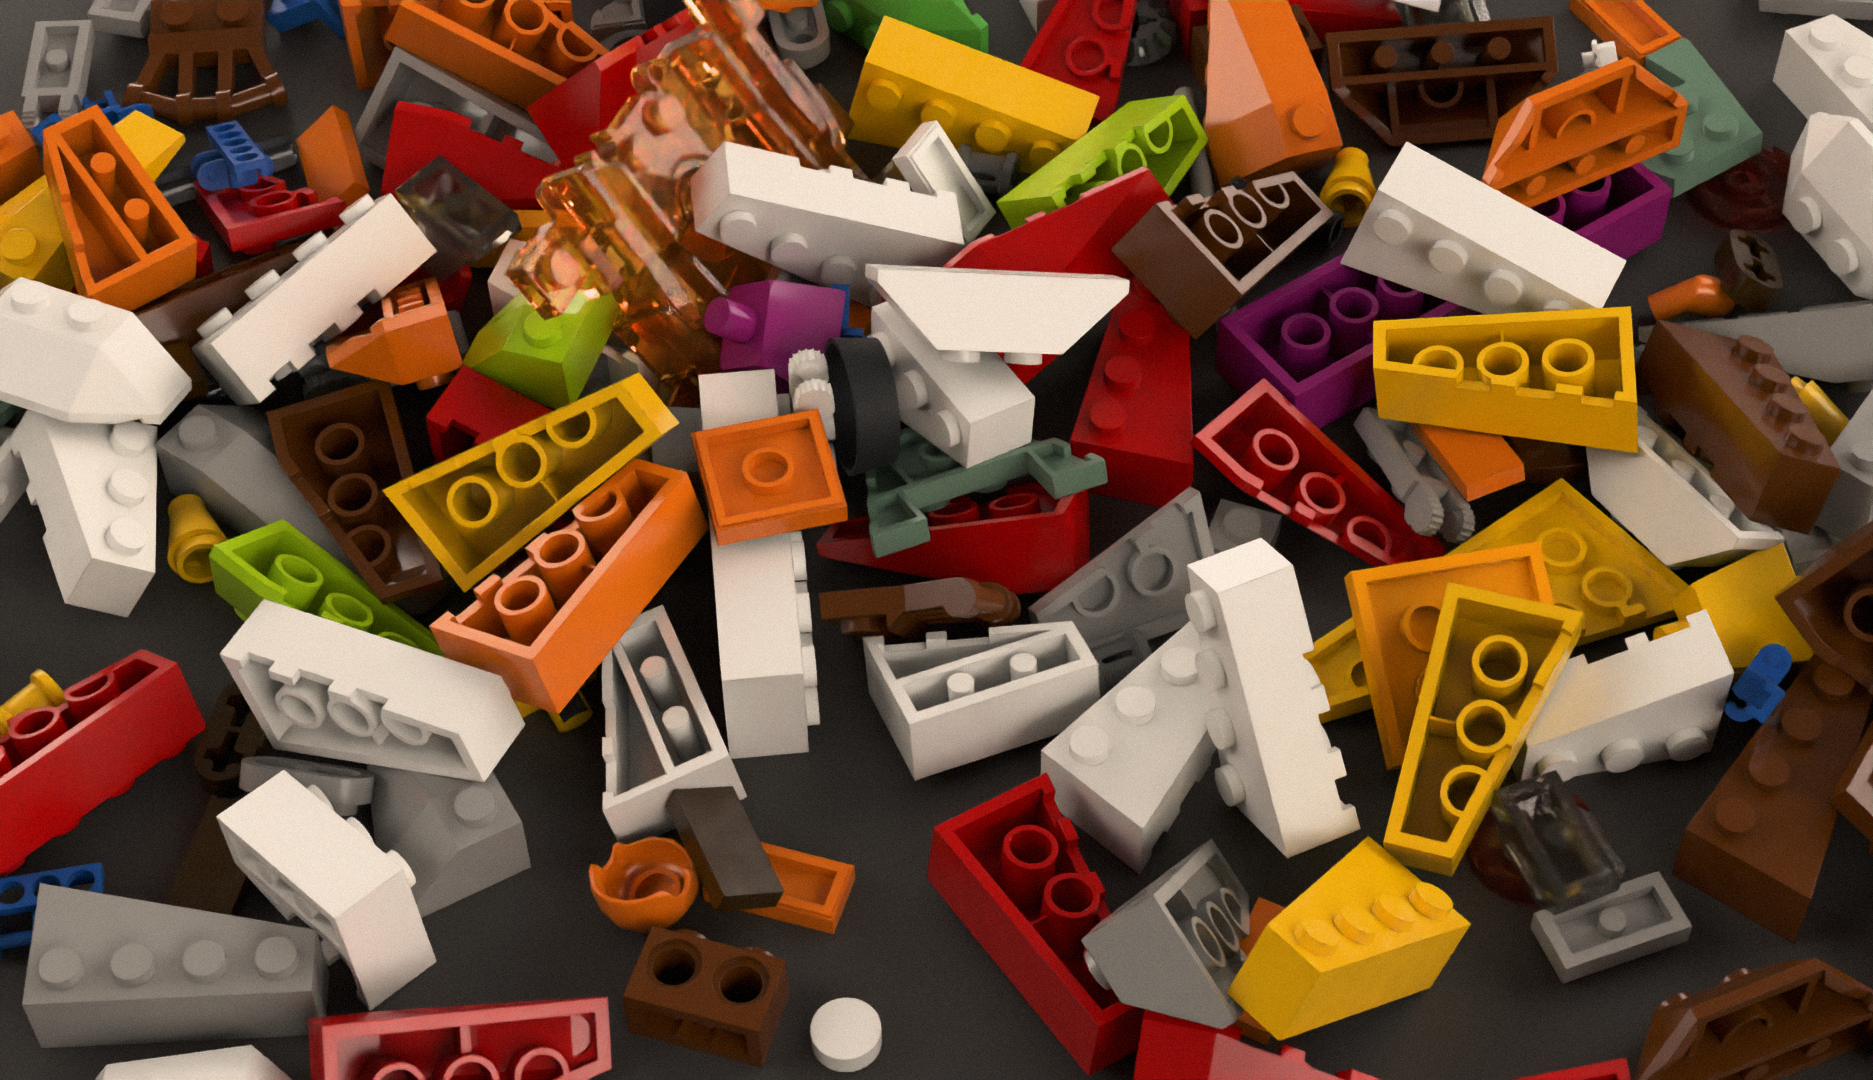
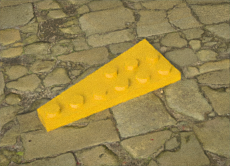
M1563 478L1552 483L1444 555L1449 556L1539 541L1554 605L1584 612L1581 636L1575 647L1677 617L1673 600L1689 586ZM1351 617L1313 643L1315 650L1302 654L1303 658L1308 660L1313 666L1321 684L1325 687L1330 710L1318 715L1320 724L1373 708L1353 617Z

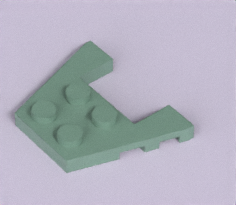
M1683 37L1645 56V69L1677 91L1689 102L1680 145L1641 162L1673 189L1672 198L1761 152L1763 132L1690 40Z
M912 428L900 430V451L897 461L893 464L865 472L868 488L867 507L870 519L869 535L873 555L876 558H880L931 541L927 518L922 512L939 510L945 507L952 498L974 491L980 493L994 492L1005 487L1008 480L1031 474L1057 500L1108 483L1105 460L1094 453L1085 455V460L1071 455L1070 443L1055 437L1041 442L1032 438L1031 443L966 469Z

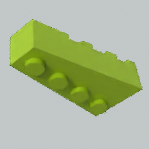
M1184 94L1129 101L1004 195L996 204L1011 229L1026 224L1024 218L1040 211H1044L1046 214L1076 202L1081 193L1143 166L1151 171L1170 197L1209 139Z

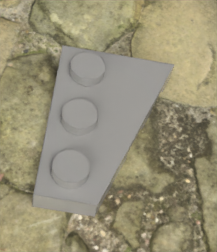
M1188 487L1028 607L1031 624L1073 621L1090 651L1123 640L1124 633L1134 628L1138 629L1147 641L1184 627L1190 621L1185 606V596L1191 593L1187 565L1215 555L1200 491Z

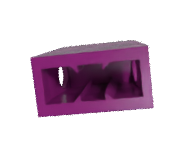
M765 280L733 286L729 291L728 299L724 297L715 298L708 305L704 315L706 330L709 333L723 337L719 361L722 373L774 369L777 394L789 393L788 363H790L789 358L793 357L792 354L798 353V350L803 351L805 348L807 350L814 348V350H820V353L823 354L829 338H840L846 292L839 289L779 280Z

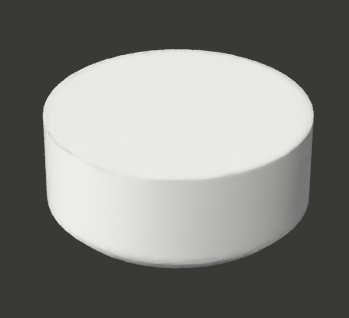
M855 998L834 999L821 1006L812 1018L810 1025L812 1050L817 1060L825 1067L838 1072H854L865 1068L878 1056L882 1045L881 1021L877 1012L866 1002Z

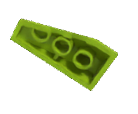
M604 212L477 333L462 361L463 365L543 406L558 409L578 400L662 233L661 225Z
M285 519L216 544L208 555L215 592L231 604L236 614L245 622L263 599L444 657L432 632L394 603L382 605L363 579Z

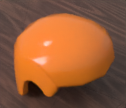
M649 836L627 845L617 842L613 845L610 859L603 868H600L599 865L591 864L588 870L591 892L600 910L620 929L649 934L652 925L667 929L682 918L699 894L701 884L686 848L673 838Z

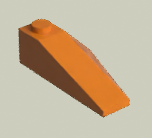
M1208 0L1207 30L1209 32L1208 64L1205 67L1207 93L1203 130L1209 139L1205 148L1217 189L1227 187L1235 176L1253 181L1291 171L1299 173L1327 166L1343 146V142L1327 89L1288 0Z

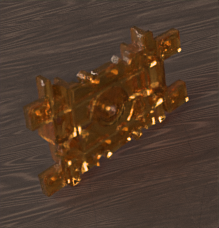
M682 0L690 10L688 12L689 17L698 28L683 37L667 43L656 59L648 60L632 68L630 72L631 83L639 94L627 99L607 129L589 136L590 140L598 148L600 158L595 150L588 151L574 157L575 167L556 172L543 179L536 189L535 196L539 205L551 218V221L539 226L506 272V275L544 321L562 315L579 289L588 300L607 295L610 291L621 307L611 329L660 380L655 393L666 407L701 408L698 375L722 373L719 361L723 337L709 333L704 325V315L711 301L717 297L728 299L729 291L733 286L767 280L772 268V264L695 231L690 178L724 141L798 157L800 166L819 170L828 169L830 165L851 169L854 179L871 182L844 150L854 121L821 83L812 84L794 60L785 59L780 61L756 29L765 15L764 10L756 0ZM667 247V249H666V251H665V253H664V255H663V257H662V259H661V258L659 257V254H661V253L665 250V248Z

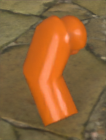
M1699 274L1647 296L1649 306L1656 321L1657 319L1666 321L1686 312L1713 318L1723 317L1732 312L1737 305L1736 302L1723 292L1720 286V279L1707 274Z

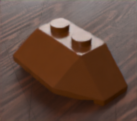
M1553 16L1329 32L1324 35L1330 92L1388 149L1402 148L1406 141L1414 146L1493 141L1498 119L1525 98L1543 91L1559 72Z
M343 225L320 231L326 238H329ZM319 231L309 233L266 252L259 253L194 279L131 312L162 346L187 340L191 348L203 339L197 331L199 326L224 307L233 315L251 300L244 292L250 285L272 269L279 276L284 274L298 262L292 252Z
M1818 958L1779 961L1756 971H1753L1751 968L1738 969L1724 977L1713 988L1693 996L1689 992L1675 994L1664 1000L1655 1009L1633 1080L1783 1079L1872 1043L1873 990Z

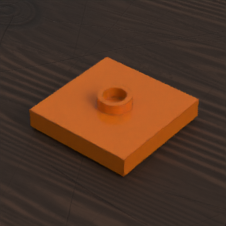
M818 408L691 433L692 448L718 546L848 521L847 503Z

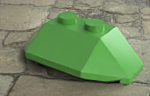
M823 0V8L828 24L835 31L844 33L868 51L883 17L886 15L988 54L989 24L978 13L972 15L963 0Z

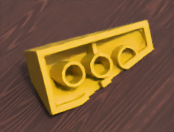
M137 110L113 126L153 182H155L186 141L184 134ZM45 175L0 206V290L19 277L41 282L70 292L75 286Z

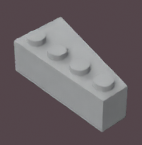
M43 883L39 884L22 1006L41 1048L308 1035L307 1018L326 1016L329 970L316 929Z

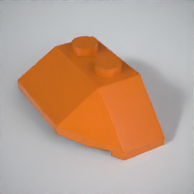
M1625 57L1531 95L1498 119L1482 183L1528 208H1532L1678 147L1689 102L1681 94L1634 60Z
M435 276L393 288L382 299L373 304L368 301L369 310L364 311L359 319L345 331L326 342V357L330 368L402 386L416 382L418 390L431 389L451 382L454 379L452 371L463 366Z

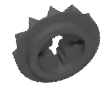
M1146 0L1142 3L1137 2L1133 25H1136L1139 31L1136 32V38L1130 37L1125 63L1127 66L1145 65L1158 61L1171 51L1176 41L1177 24L1171 21L1169 9L1155 8L1152 0Z

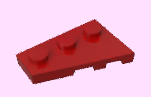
M1058 0L1019 66L1100 96L1090 125L1096 127L1117 110L1138 0Z
M258 171L257 184L236 189L229 187L209 191L200 186L198 180L192 182L197 204L232 252L240 250L243 254L263 253L276 246L275 241L345 224L339 217L346 209L344 200L331 197L320 203L317 191L306 187L295 191H287L285 180L274 176L262 177Z

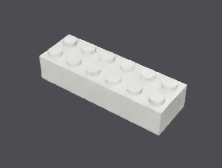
M774 369L698 375L702 430L791 414L789 393L777 394ZM709 514L721 681L729 755L731 759L809 752L807 726L820 725L807 581L795 582L807 580L802 531L787 532L718 546Z

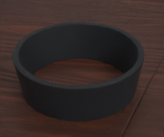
M829 338L825 345L824 356L828 366V383L831 384L835 403L833 418L836 439L833 441L843 469L849 476H854L895 463L900 451V415L894 377L882 343L877 338Z

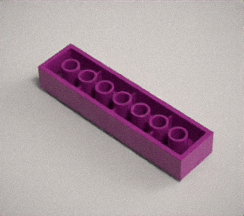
M1639 162L1530 209L1625 260L1661 240L1673 189ZM1342 254L1220 319L1218 322L1215 370L1241 396L1262 378H1265L1320 429L1376 398L1373 371V321L1486 314L1340 264L1344 256Z

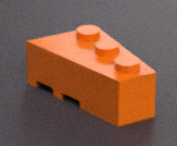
M97 104L43 129V168L78 295L131 312L195 279L197 240Z

